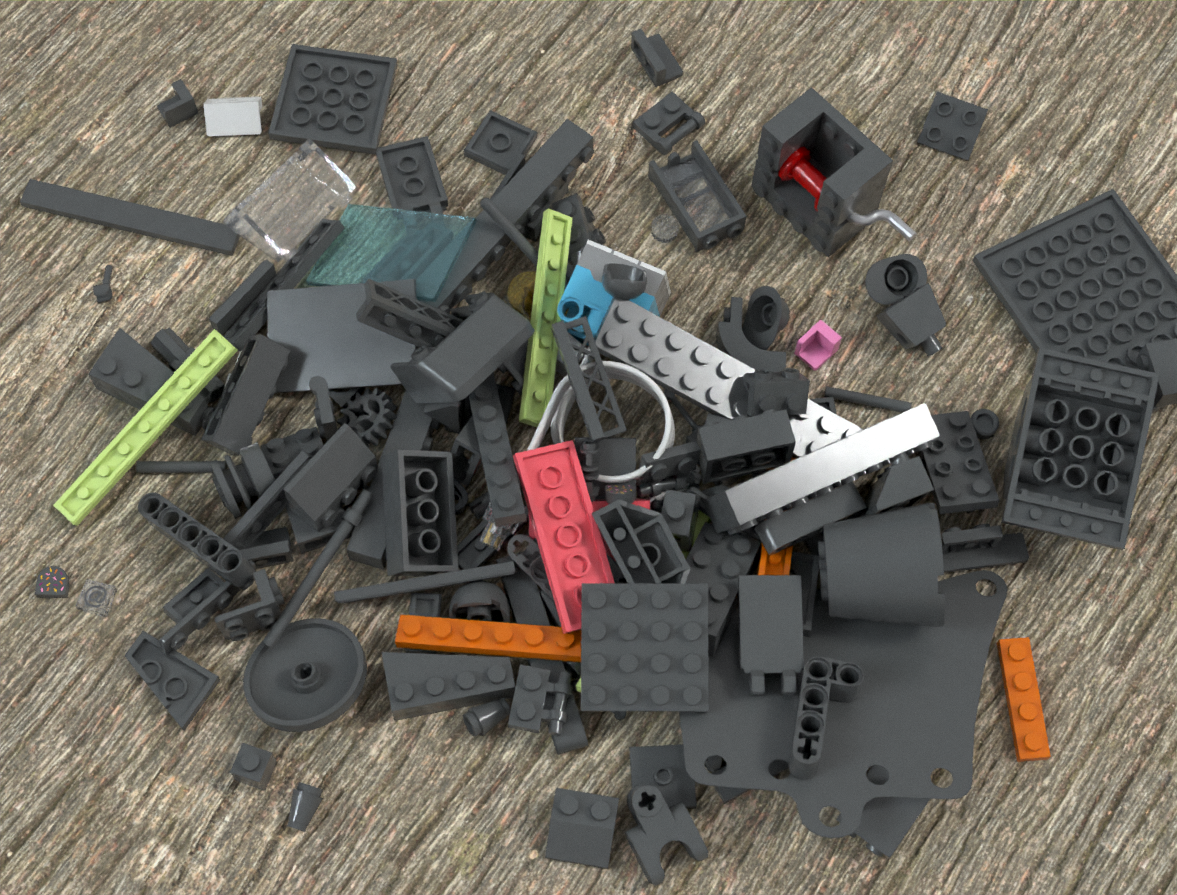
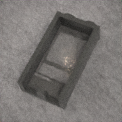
M697 140L692 142L691 154L680 159L679 154L673 152L668 156L667 165L659 168L654 160L649 162L648 177L650 181H653L690 239L696 252L703 249H711L720 241L728 237L735 238L742 233L747 216Z

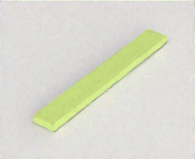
M549 208L543 212L530 321L535 331L528 339L519 422L538 427L554 389L558 347L551 327L552 324L561 321L557 307L565 290L572 217Z
M214 329L53 506L73 525L78 526L238 349Z

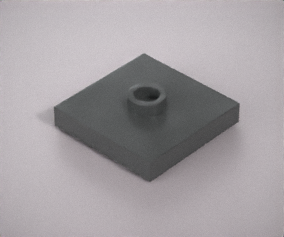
M683 744L629 747L632 788L640 784L652 785L658 788L668 808L679 802H682L686 809H695L697 807L695 781L686 772ZM641 794L642 800L638 804L648 808L647 802L651 797Z

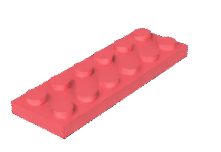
M573 440L513 455L563 634L581 630L582 583H615L599 527L592 516L594 510Z

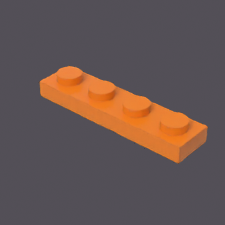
M1029 637L999 639L997 649L1017 762L1048 760L1051 755Z

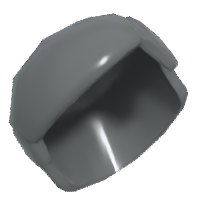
M606 264L603 269L602 285L605 291L612 297L623 300L636 299L646 289V271L625 264Z

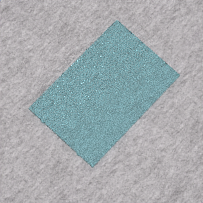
M348 204L339 220L345 228L317 260L306 283L321 287L366 283L368 278L376 282L415 279L417 300L436 302L477 220L475 217Z

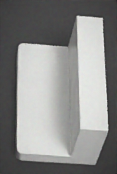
M261 97L207 99L203 104L207 136L255 135L262 132L260 117L262 109Z

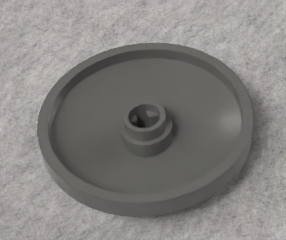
M321 618L289 623L273 649L261 642L252 653L244 672V694L255 715L268 726L287 732L314 730L336 720L353 705L360 695L366 680L367 660L359 640L344 625Z

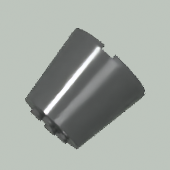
M926 503L823 525V541H818L819 571L821 577L822 601L828 602L829 617L931 627L944 626L945 593L938 592V576H944L939 518L937 509H935V503Z

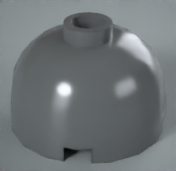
M484 580L469 582L459 587L452 597L449 618L509 623V600L503 590L493 583Z

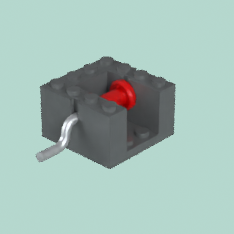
M812 87L762 126L757 153L758 159L756 160L751 186L759 197H764L772 205L778 215H783L791 222L795 231L805 235L817 251L823 252L829 258L866 226L880 220L888 222L908 241H911L917 233L896 214L889 210L878 209L893 160Z

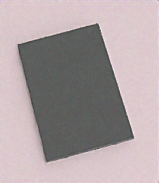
M415 279L378 282L417 299ZM365 283L267 291L268 338L290 350L287 357L288 365L276 381L277 388L275 393L311 391L309 381L314 376L324 377L328 390L402 385L390 366L393 363L409 362L412 359L411 354L418 347L357 321L356 313L366 300Z

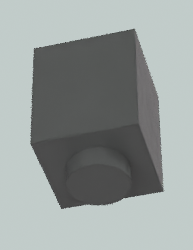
M242 743L230 773L236 781L265 791L277 760L272 752Z

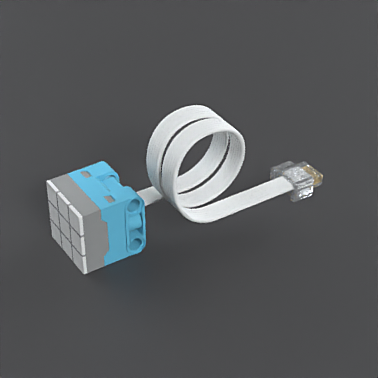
M588 240L558 304V315L561 321L564 320V323L586 316L593 337H595L613 298L605 291L602 285L604 265L616 263L634 266L646 271L647 285L644 293L630 301L660 317L671 293L667 273L664 270ZM582 325L567 330L569 334L583 344L586 335ZM585 355L580 368L582 372L591 376L596 363L592 362L594 358ZM602 361L608 379L627 381L643 388L658 401L664 410L665 431L661 444L653 456L654 459L660 458L666 448L673 447L675 438L673 416L663 391L650 377L632 366L619 362ZM597 371L595 378L601 380L600 374ZM568 375L560 381L554 390L527 451L540 448L550 424L553 444L564 442L563 435L566 419L576 399ZM653 465L647 468L642 466L638 470L625 475H599L595 480L606 483H622L636 479V486L645 484L641 482L640 478ZM516 473V474H517V478H518L519 487H520V490H521V484H520V480H519V477H518V473ZM489 502L482 517L487 522V525L479 541L499 551L507 532L514 535L519 523L495 527L491 503Z

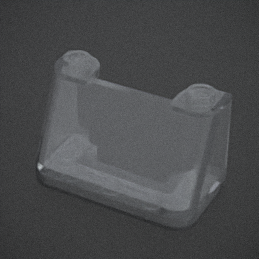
M309 138L255 191L242 200L223 222L232 231L279 263L283 259L287 263L298 252L295 246L335 207L339 206L340 209H343L353 199L350 193L356 186Z

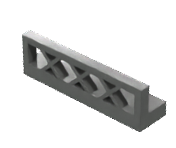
M369 278L364 284L366 300L356 313L357 321L417 347L426 346V348L436 347L464 321Z
M586 316L564 323L563 320L552 324L551 330L592 443L626 432V426ZM582 325L586 338L582 346L579 347L571 343L567 330ZM587 342L590 346L591 352L584 349ZM582 353L595 360L596 367L591 376L581 371L578 361ZM597 371L600 374L601 380L595 378ZM584 378L589 380L587 385ZM592 382L605 388L606 396L602 404L591 399L588 389ZM607 400H609L612 409L605 407ZM595 407L599 408L598 413H596ZM602 410L615 416L617 428L603 432L599 421Z

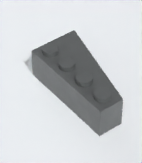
M121 328L118 329L89 372V376L96 389L140 410L174 374L173 371ZM198 394L171 425L196 436L202 427V414L208 408L205 398Z
M382 652L394 721L484 704L502 697L504 699L514 697L515 682L510 657Z

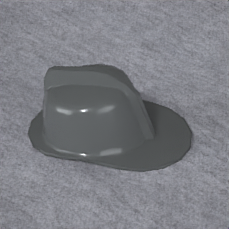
M900 254L879 260L867 271L865 278L866 290L875 302L882 305L893 304L916 288L926 284L927 269L917 256L911 254Z
M761 286L753 292L742 327L746 339L752 345L762 350H767L773 344L777 333L786 327L790 318L788 304L784 298L780 297L775 288Z

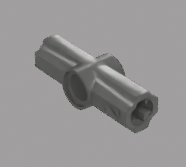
M170 328L161 329L150 342L152 347L168 363L173 372L196 350L193 347L189 348ZM215 375L199 394L205 398L207 404L215 402L221 397L225 384Z

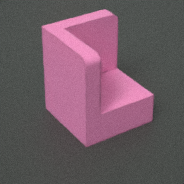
M819 320L798 340L794 354L816 371L838 351L842 337L822 320Z

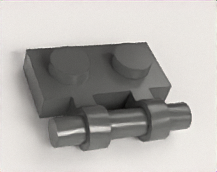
M694 441L666 448L658 459L653 458L656 451L642 454L639 468L642 466L646 468L651 465L653 466L641 476L640 480L645 484L636 486L638 496L649 495L654 497L661 495V492L666 489L677 491L684 489L685 485L694 483L695 478L691 471L696 470L701 452L697 442Z
M520 665L508 728L539 733L542 721L550 723L549 734L560 736L562 726L567 722L568 714L565 710L567 700L571 697L573 686L570 685L572 674L560 672L558 683L549 682L551 670ZM547 694L555 696L553 710L544 709Z

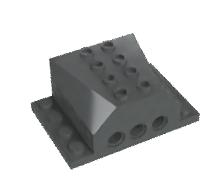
M1039 347L1032 378L1026 385L1015 419L1004 472L1003 498L1006 501L1001 523L1124 550L1159 373Z

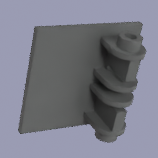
M936 92L917 143L968 161L988 109Z
M575 437V449L591 502L596 500V496L605 495L606 484H636V479L622 483H606L595 480L599 475L619 476L636 471V438H606L592 443L590 437Z

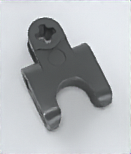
M640 784L634 786L629 791L626 802L637 825L624 833L649 883L656 887L664 881L665 873L660 864V852L663 846L670 841L680 842L685 847L689 856L695 860L703 861L708 858L709 852L682 802L668 808L662 793L652 785ZM641 794L651 797L647 802L648 808L639 806L638 802L642 800Z

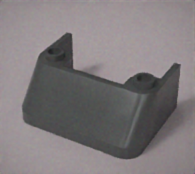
M483 291L478 294L468 295L464 299L470 306L469 310L472 314L436 347H419L411 354L412 359L409 362L393 363L390 368L415 403L458 402L472 393L533 335L535 329L529 320L492 292L486 293Z

